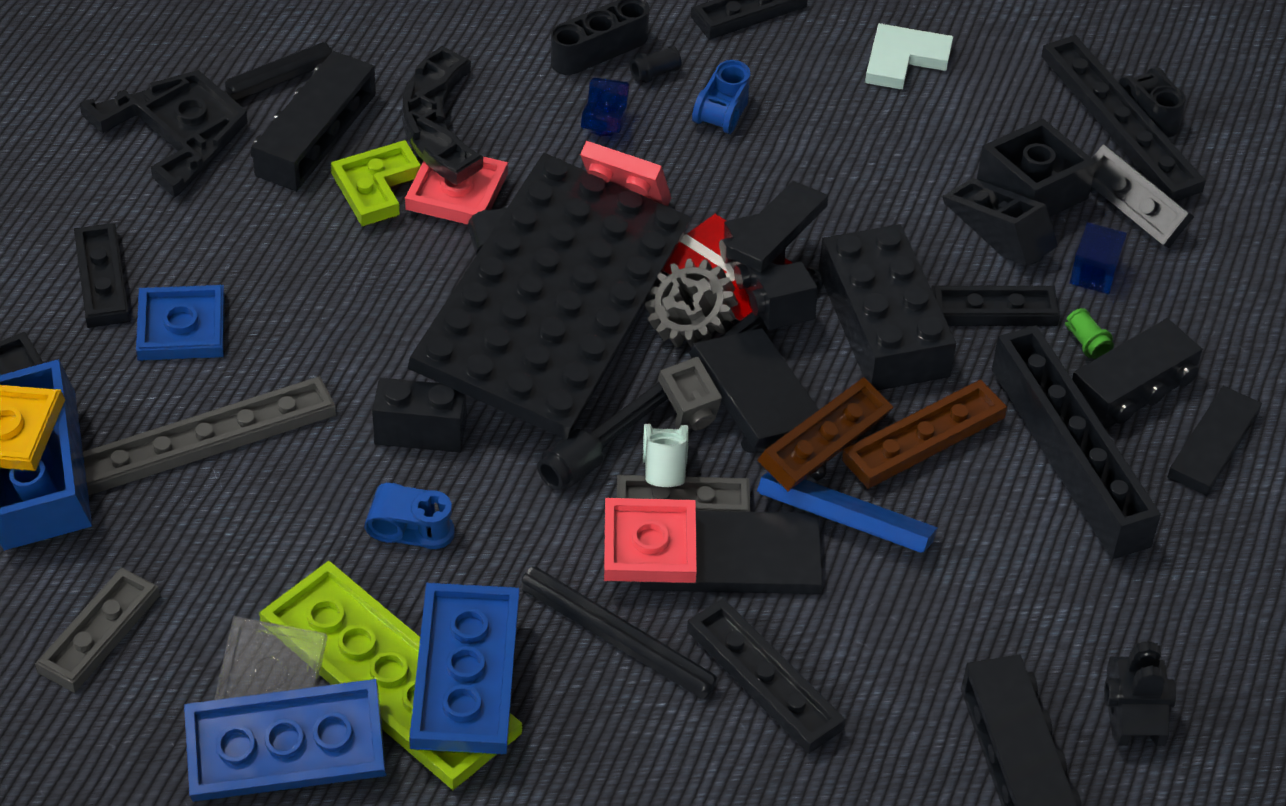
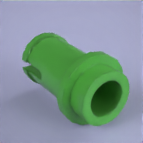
M1085 308L1077 309L1067 317L1069 322H1065L1066 328L1082 344V351L1088 358L1097 359L1114 348L1112 334L1106 329H1101Z

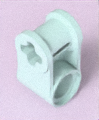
M644 424L643 463H645V480L647 483L658 487H676L684 484L688 457V425H681L679 429L652 428L651 424Z

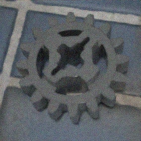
M690 258L686 260L685 268L679 269L675 263L671 264L672 274L668 277L662 273L657 275L661 284L659 287H652L650 295L654 300L645 302V307L650 314L647 317L648 321L663 341L670 338L674 346L679 348L684 340H687L692 348L693 343H697L700 338H704L705 341L711 340V333L714 331L721 334L726 333L722 322L735 319V315L730 307L738 305V300L733 293L735 290L733 283L729 277H726L720 266L712 269L708 260L704 259L699 267H696ZM689 296H691V298H692L693 301H694V302H692L693 305H694V308H695L694 311H692L691 308H690V306H689V305H690V302H689V300H688V297H689Z

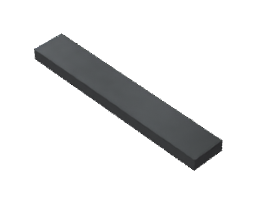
M319 376L84 451L83 457L88 496L336 416V406Z

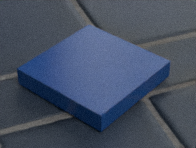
M224 285L139 288L136 340L137 360L224 357Z

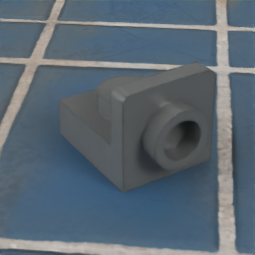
M699 357L660 370L658 381L677 413L674 424L675 428L679 429L681 425H688V430L692 428L697 431L709 426L717 416L722 397Z

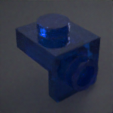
M592 78L589 85L588 102L582 112L581 128L591 129L590 132L598 136H612L614 133H620L626 121L629 83Z

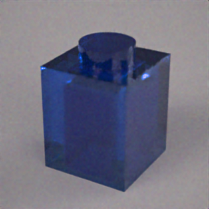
M1087 222L1076 253L1069 284L1110 294L1127 233Z

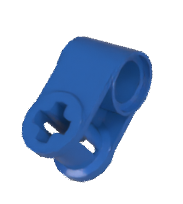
M726 60L717 66L706 87L699 93L692 113V121L694 123L701 124L706 122L723 128V132L731 134L734 131L739 117L749 101L750 69L745 63L738 60Z
M384 483L376 489L364 528L372 538L385 543L396 542L427 549L444 548L452 542L455 535L454 524L449 519L452 514V503L445 493L437 490H423L404 487L396 483ZM434 503L438 504L439 511L435 512ZM428 528H431L432 537L428 536Z

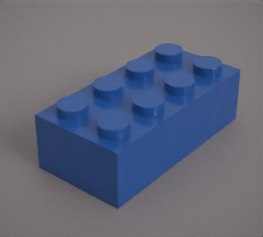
M60 360L0 375V385L58 389L62 391L65 397V402L36 471L0 468V545L3 550H9L92 527L76 393Z

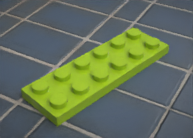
M327 561L259 612L260 623L331 685L376 679L379 689L382 729L450 789H456L497 755L410 749L409 737L420 637L330 561ZM511 713L508 745L522 734V722Z

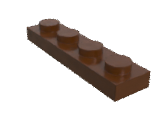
M863 377L768 447L757 461L789 492L883 420L894 407Z
M980 379L843 449L842 461L869 489L1004 419L1007 406Z

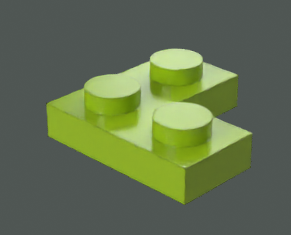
M406 140L331 162V173L361 226H365L400 215L399 202L390 187L415 179L421 165Z

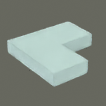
M878 23L865 83L903 90L908 65L946 71L953 36Z

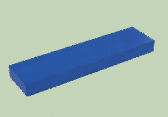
M767 472L761 477L757 489L759 494L920 553L925 552L934 542L938 527L805 479L788 492Z

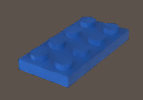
M426 583L409 737L410 749L507 754L519 588Z
M376 679L184 704L189 796L193 802L387 776L379 689Z

